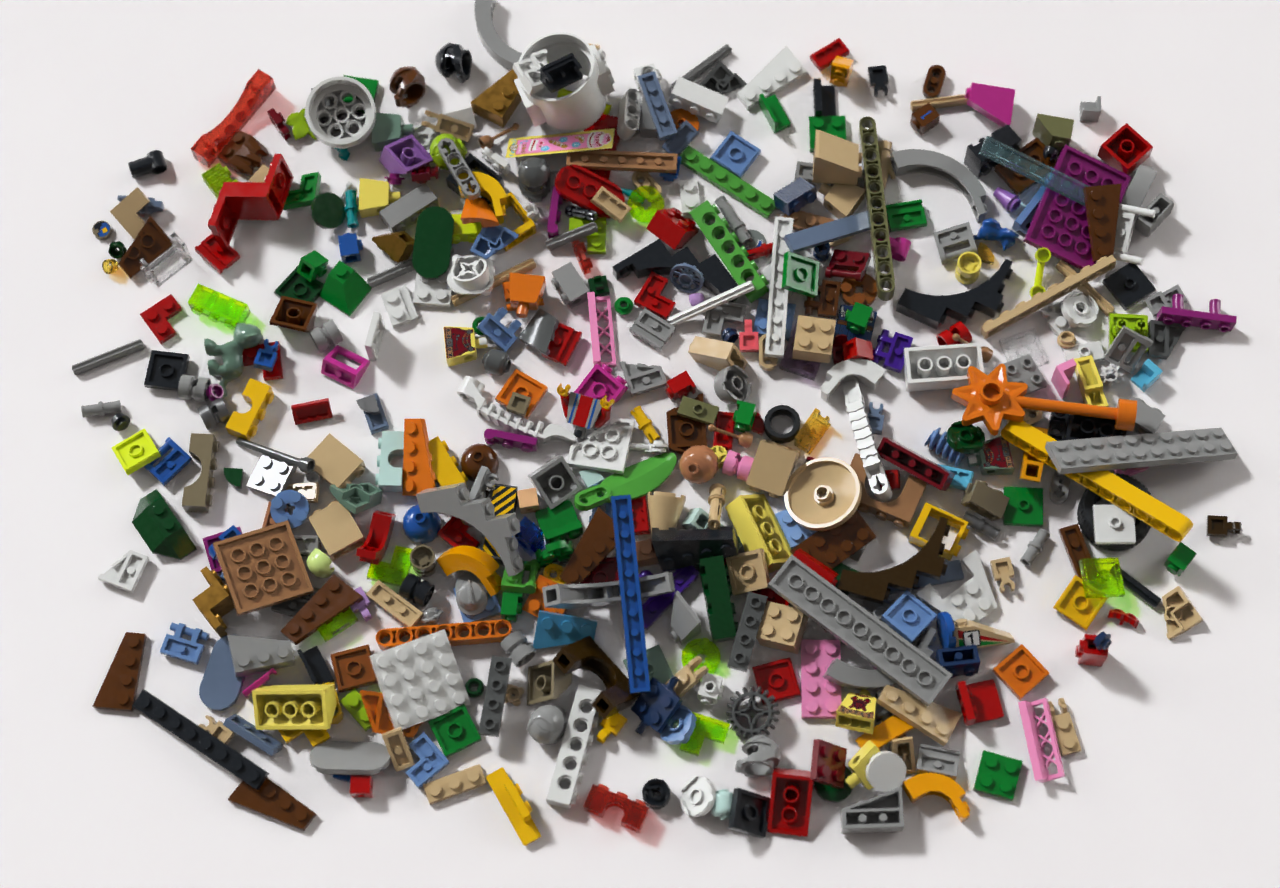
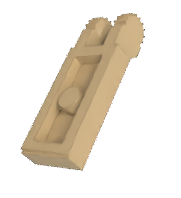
M427 110L425 111L427 116L438 118L436 125L422 121L421 125L434 129L436 132L452 134L457 139L470 142L475 125L443 114L439 115Z
M701 656L694 657L688 662V665L686 664L675 674L680 680L673 690L680 698L699 683L700 679L709 671L707 666H702L694 672V669L702 663Z
M1064 698L1058 699V706L1061 711L1059 715H1055L1054 705L1052 701H1048L1061 757L1081 752V747L1070 713L1067 712Z

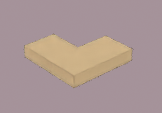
M138 187L110 211L134 240L145 225V222L137 213L150 202Z

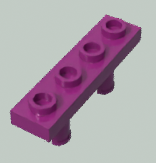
M1174 294L1172 297V308L1162 306L1156 320L1163 321L1166 325L1178 323L1183 327L1192 326L1204 330L1214 329L1221 332H1231L1237 323V316L1221 314V300L1211 299L1209 301V313L1184 309V295Z

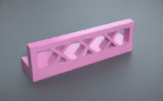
M587 292L594 366L597 363L616 367L610 296L595 297V292ZM607 302V308L601 312L596 308V303ZM602 317L609 322L605 329L598 326V322ZM603 335L610 338V342L606 346L599 342ZM607 352L612 356V361L601 362V356Z
M1048 699L1018 702L1035 781L1044 783L1065 777ZM1043 704L1044 713L1040 718L1035 714L1034 707ZM1042 723L1046 724L1049 730L1045 737L1040 735L1039 732ZM1047 742L1053 747L1050 756L1044 754L1043 750ZM1051 762L1057 765V774L1049 775L1048 767Z

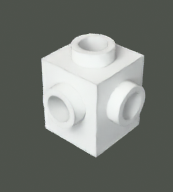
M711 673L705 674L702 680L696 684L695 692L698 693L697 699L706 705L717 704L718 698L722 699L725 688L722 687L723 677Z

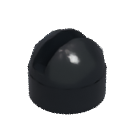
M1045 146L1043 150L1044 159L1046 160L1048 157L1050 161L1055 160L1059 150L1052 146Z

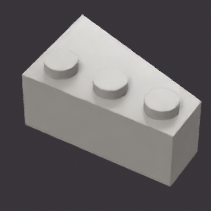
M227 635L236 678L269 671L272 668L279 669L295 665L291 641Z
M902 786L887 793L879 794L871 799L842 808L840 812L841 834L902 832L904 829Z

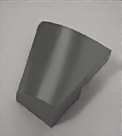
M720 61L699 85L723 95L745 87L747 83L736 72L733 74Z
M539 308L518 339L548 356L550 354L548 346L550 341H554V333L559 321L548 312Z

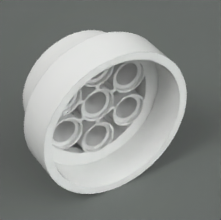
M336 76L321 81L312 89L306 100L305 117L312 134L321 143L329 147L344 149L360 144L370 135L376 122V107L372 95L362 83L350 77ZM349 96L353 98V101L345 103L344 99ZM328 100L335 101L333 106H326ZM358 110L365 111V114L361 117L355 115ZM345 113L347 117L344 120H339L338 115ZM322 117L329 118L327 123H320ZM352 127L359 128V131L355 134L349 132ZM334 130L341 131L338 137L331 135Z

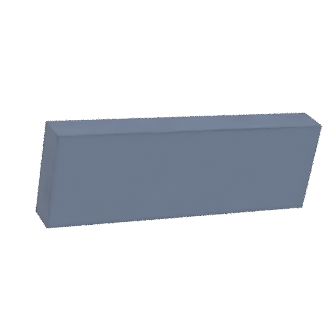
M237 714L228 717L223 723L225 727L271 756L281 751L283 743L262 730H256V726Z

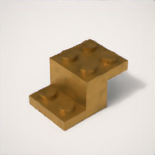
M206 566L200 571L210 587L192 600L215 632L222 638L228 635L225 631L228 627L222 617L235 607L227 585L222 582L214 569L210 571Z

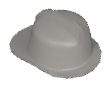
M467 571L461 574L455 586L458 608L466 615L474 616L480 614L487 606V590L480 579L472 572Z

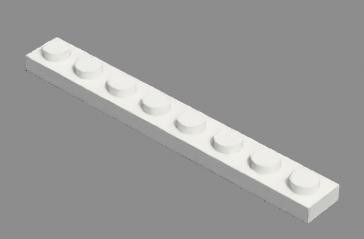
M775 216L764 357H784L788 290L782 288L784 253L790 252L783 238L785 235L793 233L794 218Z

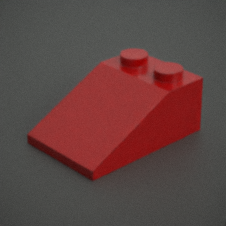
M774 767L767 832L808 837L814 781L810 780L811 771Z

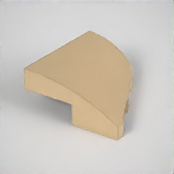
M1177 586L1162 596L1165 609L1164 618L1167 625L1166 635L1169 640L1204 621L1181 587Z

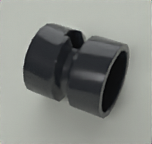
M409 573L402 582L399 595L407 600L413 599L415 604L424 608L432 598L435 585L426 580L421 582L420 577Z

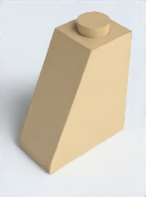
M695 336L689 346L688 353L695 362L719 371L733 365H737L744 370L748 363L734 343Z

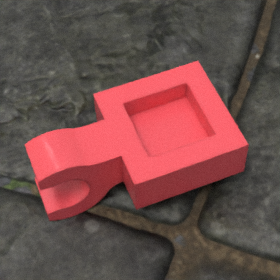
M745 319L744 332H739L740 352H759L758 332H752V319Z

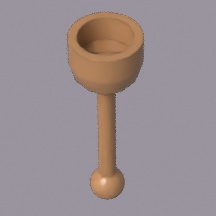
M514 123L512 127L494 137L489 135L480 137L478 141L481 148L488 147L491 149L494 140L512 130H518L519 124Z
M957 333L952 336L954 341H959L963 344L969 343L960 338V335ZM982 346V359L984 363H987L992 358L993 350Z
M713 424L708 426L710 432L716 431L736 438L739 445L747 449L753 441V434L743 432L736 435L716 428Z

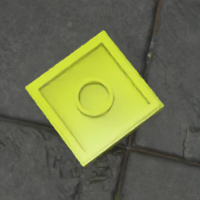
M145 428L111 447L127 475L161 457Z

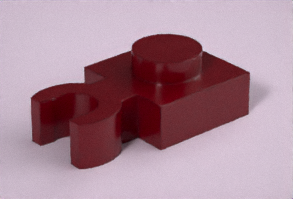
M274 108L268 110L267 113L270 121L278 132L281 133L284 140L286 141L291 138L289 129L284 125L285 119L280 112L277 113Z

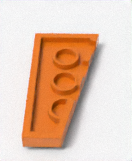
M404 419L402 496H416L417 493L425 489L435 488L436 476L435 472L432 471L431 461L433 460L432 454L429 453L428 449L429 438L425 419Z

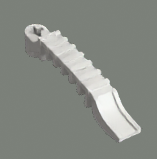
M465 376L457 391L461 398L475 403L479 417H485L487 421L494 422L496 426L504 427L506 431L510 430L515 434L537 438L538 442L545 445L553 441H561L569 445L577 443L576 436L560 425L550 424L541 434L544 426L542 421H538L537 427L533 431L534 423L528 420L526 427H523V419L518 418L516 423L512 422L514 416L510 413L506 419L503 418L505 414L503 409L499 408L497 414L494 413L496 406L494 404H490L489 407L486 406L487 400L481 396L485 384L471 376Z
M856 379L854 382L841 385L845 397V405L850 416L849 420L852 424V430L858 444L857 448L861 454L860 458L863 461V468L868 477L871 490L878 501L886 502L891 499L893 492L884 467L879 460L880 455L873 441L875 439L871 432L872 428L869 425L870 421L865 409L866 404L859 382Z

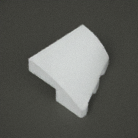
M546 49L531 53L530 58L513 64L512 68L530 96L545 87L540 80V68L548 64Z

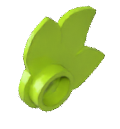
M305 108L288 116L286 124L293 127L292 133L295 140H299L307 134L314 140H317L304 117Z

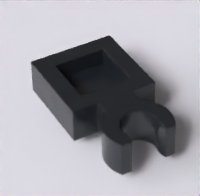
M886 65L868 67L870 87L875 86L874 96L878 97L879 90L884 91V95L887 96L888 87L886 85L889 80Z

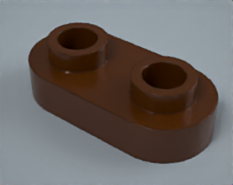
M933 65L928 69L922 93L927 99L938 98L941 93L946 76V71L941 65Z

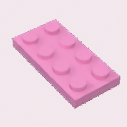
M802 639L801 719H836V711L842 703L841 686L823 678L834 659L838 658L841 660L840 640Z

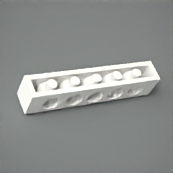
M578 684L547 793L546 801L548 804L571 809V805L576 804L578 792L575 791L577 784L581 785L582 766L587 765L589 754H586L587 748L592 746L594 740L592 730L593 727L597 728L599 722L597 711L591 705L602 692L599 689ZM589 705L592 707V710L589 713H584L582 708ZM584 724L587 726V729L584 732H579L576 730L577 726ZM574 743L582 745L578 751H573L571 746ZM569 762L576 764V768L573 770H568L565 767ZM568 781L571 783L569 789L564 790L560 787L561 783Z

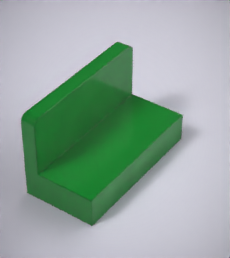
M763 93L760 94L759 106L774 134L791 127V123L776 95L765 98Z

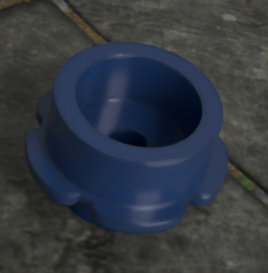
M726 328L721 336L722 341L735 343L739 338L735 328Z
M1103 631L1096 636L1093 644L1098 650H1106L1111 645V634L1107 635Z

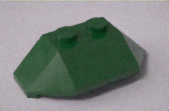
M157 489L140 499L132 524L153 554L182 560L197 550Z

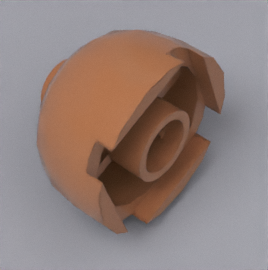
M705 445L691 446L680 458L679 468L682 476L694 484L708 482L715 477L718 471L717 455L711 448Z

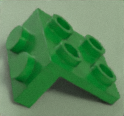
M570 500L563 501L553 509L546 507L535 512L546 545L560 540L576 539L584 534L582 523L578 520Z

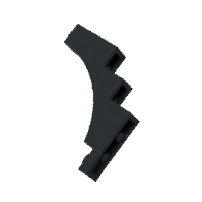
M660 239L612 267L613 275L618 280L629 276L632 271L637 278L649 276L652 271L659 275H670L671 269L676 264L687 263L692 266L695 265L703 273L705 280L703 286L716 296L738 286L716 254L699 263L688 247L671 255ZM737 297V298H735V299H733V300H731V301H729V302H734V301H736L739 297Z

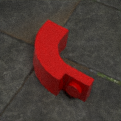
M379 510L373 512L366 541L357 548L356 556H360L359 561L376 565L382 561L393 532L395 514Z

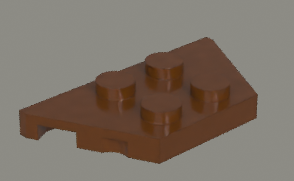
M703 393L698 394L694 399L704 402ZM679 407L666 412L669 451L683 455L691 446H707L706 424L678 416L677 411Z

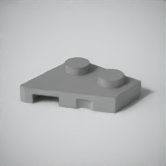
M624 361L620 362L631 397L667 386V380L661 366H647L640 363L634 365L626 364Z

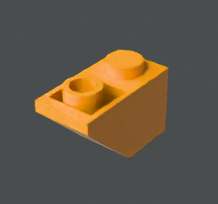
M836 56L831 65L830 83L838 87H847L853 70L854 60Z

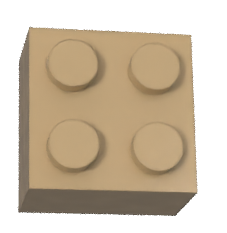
M798 315L792 359L830 364L836 320Z
M767 601L756 638L761 646L798 654L809 617L796 607Z

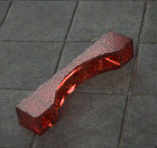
M260 69L254 73L248 80L234 108L225 119L214 129L202 135L191 147L192 154L197 161L208 168L215 162L223 148L239 130H242L275 91L276 86L271 76Z

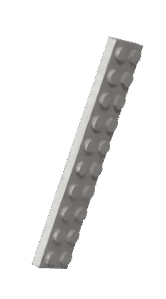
M1222 428L1046 442L1045 449L1059 474L1236 459L1238 454Z
M793 555L788 558L767 585L928 707L953 675Z

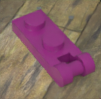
M553 186L547 225L549 239L559 235L557 222H561L562 210H559V208L564 203V198L558 194L555 186Z
M486 429L484 431L485 442L489 446L501 444L509 449L515 447L520 448L524 452H537V438L495 429Z

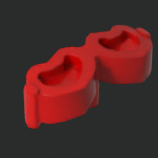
M1111 609L1107 618L1120 619V625H1123L1125 621L1137 628L1139 620L1133 614L1125 613L1120 609Z

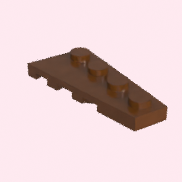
M599 507L560 575V579L566 584H582L615 548L613 519Z
M266 778L259 790L254 789L242 780L227 799L232 803L239 804L305 831L317 815L268 778Z

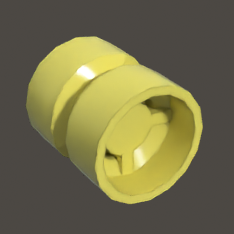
M969 251L959 256L955 277L960 283L968 285L976 282L982 265L979 255Z

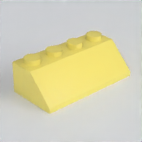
M765 494L740 495L725 506L728 517L744 547V551L764 549L768 573L779 570L788 558L793 555Z
M335 684L262 685L252 690L256 730L330 729L337 704Z

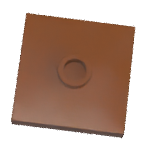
M369 644L330 654L339 693L378 683L369 658L371 656Z

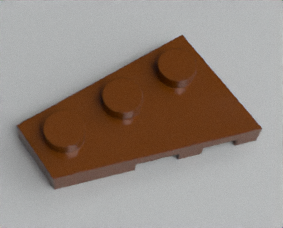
M150 215L118 265L131 279L174 246V243Z

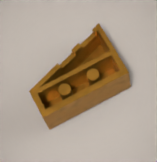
M514 69L510 70L471 101L474 114L502 128L505 127L522 101L514 82L518 78Z

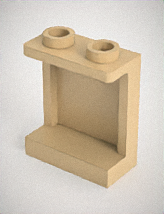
M330 433L307 456L315 460L313 471L330 485H336L338 488H346L347 484H351L356 477L359 478L364 473L366 467L361 458Z
M337 500L332 501L328 507L322 510L314 511L308 517L331 561L338 559L365 543L364 536L351 513Z

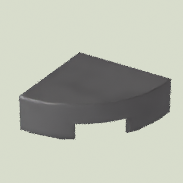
M375 395L356 400L359 408L372 415L380 414Z

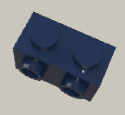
M976 645L937 649L935 662L953 674L951 678L978 674L980 658Z

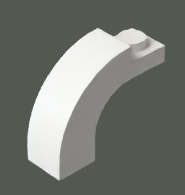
M849 359L839 362L826 373V381L820 388L821 399L827 402L839 386L856 379L874 391L885 378L886 370L880 365L865 359Z

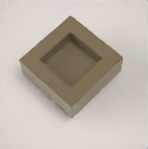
M513 392L506 410L525 417L531 403V397Z

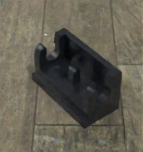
M570 53L541 67L540 80L550 93H554L583 79V74L579 71V69H582V66L574 57V54Z

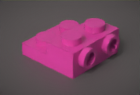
M596 363L574 392L598 400L607 395L606 399L608 402L614 399L617 403L629 388L625 385L627 381L621 376L615 377L611 374L613 370L608 365Z

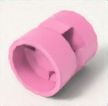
M729 450L723 464L722 473L731 477L736 475L737 479L747 481L754 458L746 455L741 457L740 453Z

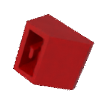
M676 208L657 210L646 227L647 230L674 250L682 249L700 230L695 226L696 223L693 220L683 217L681 215L682 212Z

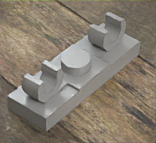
M481 466L469 493L470 501L486 498L485 491L487 487L490 490L495 489V486L490 484V481L493 479L498 481L499 478L496 474L491 473L488 467ZM461 519L463 524L470 526L469 523Z

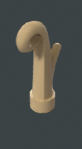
M883 140L878 142L883 187L885 189L888 173L893 180L896 177L892 169L890 157L892 143Z

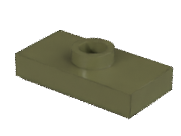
M683 396L677 415L707 425H714L719 407Z

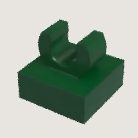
M606 275L594 276L588 279L590 292H595V297L610 295Z

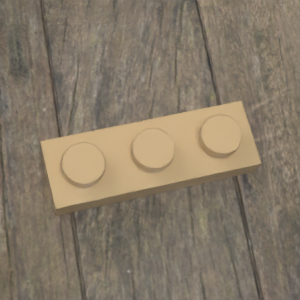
M380 580L366 594L370 600L407 627L416 626L424 616L423 612Z
M478 764L423 784L428 802L432 805L487 783L481 766Z

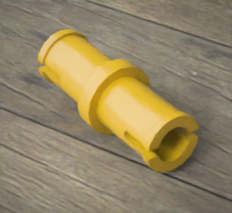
M641 406L635 407L634 411L631 410L630 413L638 423L639 430L644 432L649 443L653 444L655 440H659L661 438L653 427L652 420L648 419L643 412Z

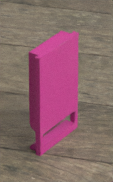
M272 668L243 690L244 696L248 698L252 695V690L269 682L270 675H278L275 669Z

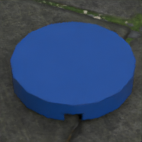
M939 612L936 624L942 649L955 647L956 636L953 637V632L955 631L953 619L948 612Z

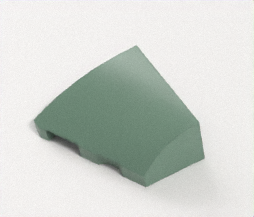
M369 482L347 484L346 488L330 485L329 488L337 501L353 514H358L381 504L383 490Z

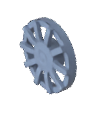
M687 263L676 264L671 269L669 275L674 287L685 293L698 292L705 281L703 273L695 265L692 266Z

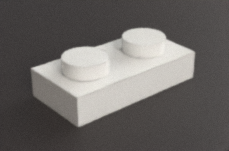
M697 178L679 180L683 216H689V212L700 205Z

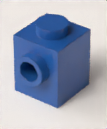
M345 233L342 236H338L342 262L346 264L361 261L360 251L363 250L362 240H358L357 234Z

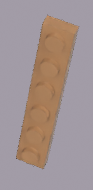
M605 150L567 152L566 166L575 164L587 170L677 173L678 154Z

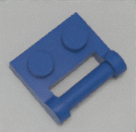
M170 437L165 440L166 443L158 451L162 457L170 448L173 450L155 467L152 465L161 457L144 466L164 486L192 461V458Z

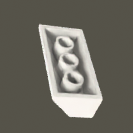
M968 343L904 348L906 392L954 389L969 385L967 372L970 366H974L984 373L981 344Z

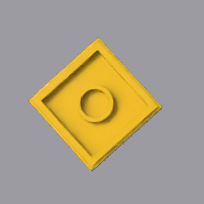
M1074 575L1053 608L1087 630L1109 597Z

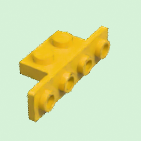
M503 767L487 775L486 779L522 844L526 846L539 839L541 834L530 814L533 810L527 800L523 802L520 796L523 792L518 783L513 784Z

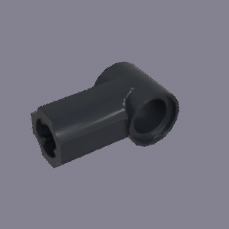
M161 150L151 151L147 154V157L128 163L133 179L149 173L161 174L167 170Z

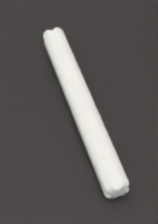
M752 281L745 282L669 317L667 321L671 325L676 326L755 289Z

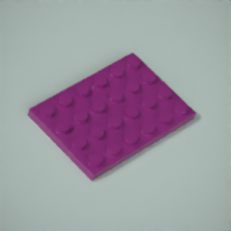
M1065 144L1023 241L1038 249L1045 247L1050 250L1052 256L1079 269L1087 265L1092 266L1096 264L1092 260L1083 188L1121 184L1119 201L1121 204L1131 176Z

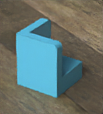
M1148 358L1143 363L1141 369L1131 377V382L1141 391L1145 392L1160 378L1162 370Z

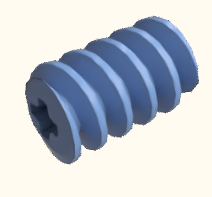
M939 427L932 432L924 446L929 444V450L936 448L935 453L937 455L942 452L943 459L949 456L948 462L952 463L955 461V467H957L966 454L951 448L946 440L947 432L945 431L943 434H940L941 428Z

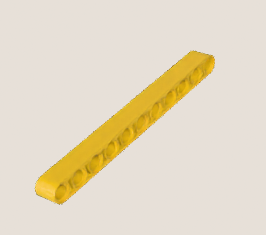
M1010 420L1001 430V435L1006 441L1057 470L1045 449L1046 442L1057 440L1025 421L1017 422ZM1108 470L1063 474L1175 541L1181 542L1193 528V523L1188 517Z

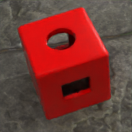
M351 775L350 795L352 798H372V775Z

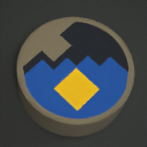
M98 221L93 225L92 232L97 239L105 240L111 236L112 228L108 222Z

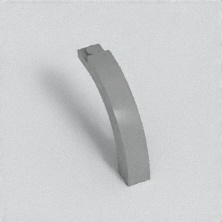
M475 0V21L482 45L496 62L506 69L512 70L513 64L519 62L522 53L508 46L499 37L493 26V11L497 0Z
M906 149L892 152L891 164L896 176L909 173H925L943 178L963 193L971 206L977 223L985 220L986 213H988L985 204L987 194L977 177L963 164L947 155L930 150Z
M931 626L925 629L915 646L928 657H931L934 652L928 647H931L935 642L936 637L934 635L937 632ZM838 658L831 662L823 678L832 683L858 690L881 689L886 685L896 684V682L880 670L861 669L849 665Z

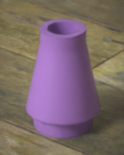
M998 187L993 193V196L1007 211L1014 212L1021 204L1018 195L1008 192L1001 187Z

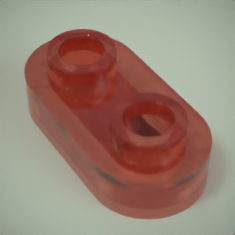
M579 239L572 241V248L583 275L591 273L593 264L590 257L586 258L585 253L587 250L584 242L580 243Z

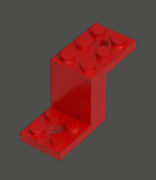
M282 154L274 155L264 182L223 183L211 218L208 220V227L222 249H228L238 220L279 221L294 179Z

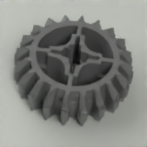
M750 686V692H748L746 687H743L742 691L744 694L742 695L739 691H736L735 693L738 698L730 697L734 704H727V707L732 709V711L725 713L727 716H732V718L727 720L728 724L734 723L730 729L734 731L738 728L737 736L744 732L743 738L746 740L749 734L753 737L756 734L761 735L763 731L765 734L770 735L767 728L770 727L775 730L776 727L771 723L772 721L779 722V719L775 718L774 715H779L780 711L773 709L778 707L779 704L777 702L771 703L775 697L773 695L768 697V690L761 694L762 687H758L756 692L754 686ZM756 697L766 702L768 710L757 707ZM749 698L748 706L745 709L738 710L739 705ZM752 708L759 712L753 719L749 714H746ZM768 716L766 722L761 727L756 728L758 719ZM737 717L748 718L750 729L742 727Z

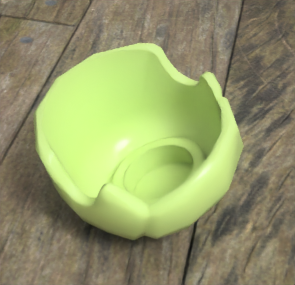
M317 548L307 558L306 564L308 569L317 577H330L335 567L330 569L331 559Z

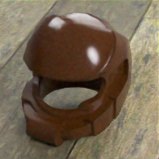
M401 67L392 74L389 89L393 94H396L394 96L396 106L410 108L417 104L424 96L425 79L416 67Z

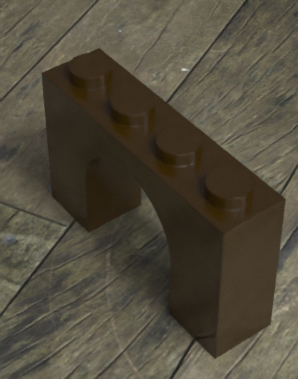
M590 635L562 647L552 660L564 675L577 669H586L596 674L603 681L606 690L602 691L591 704L603 719L630 707L641 694H630L629 679Z

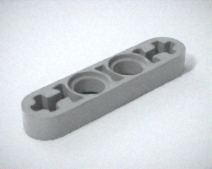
M449 138L440 140L438 143L439 153L464 196L469 200L477 199L481 193L480 186L455 143ZM444 145L450 148L451 153L449 155L448 151L443 147ZM454 158L460 160L457 165H451L450 161ZM463 172L468 174V177L464 180L458 178L459 174ZM469 183H470L471 188H472L473 190H475L474 193H472L471 191H469V188H468V184H469Z

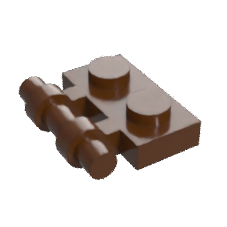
M822 280V286H818L820 301H814V298L807 296L806 301H804V314L811 316L812 310L818 309V317L836 319L841 282Z

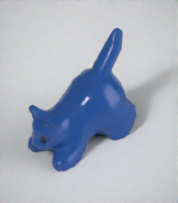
M988 218L983 220L978 234L973 235L975 241H998L1003 246V251H1006L1015 245V239L1019 235L1008 228H1001L997 220Z

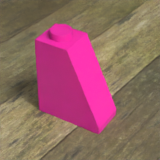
M972 82L965 91L967 105L1000 127H1004L1007 124L1010 126L1016 89Z

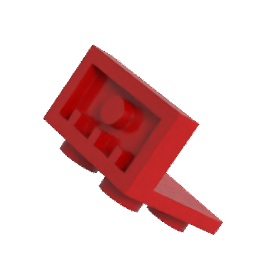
M994 679L967 685L965 680L957 682L955 691L965 726L1004 717Z

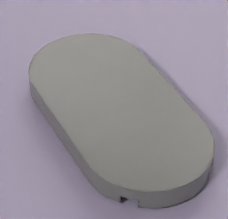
M327 741L318 744L310 752V764L316 768L317 772L322 774L375 775L380 773V770L383 768L385 770L389 766L390 756L386 746L377 742Z

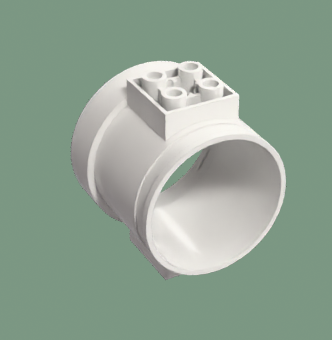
M554 32L539 37L524 50L519 61L528 59L531 53L543 49L547 50L546 58L548 64L573 53L582 66V69H579V71L588 77L574 92L563 97L550 99L542 98L547 90L546 87L530 96L520 79H515L516 87L534 126L536 127L544 123L550 129L560 133L579 132L587 129L604 112L607 94L615 91L612 85L615 81L601 49L597 50L595 44L589 45L580 36L568 32Z

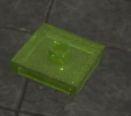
M1119 558L1080 559L1079 565L1085 598L1123 597L1125 595Z

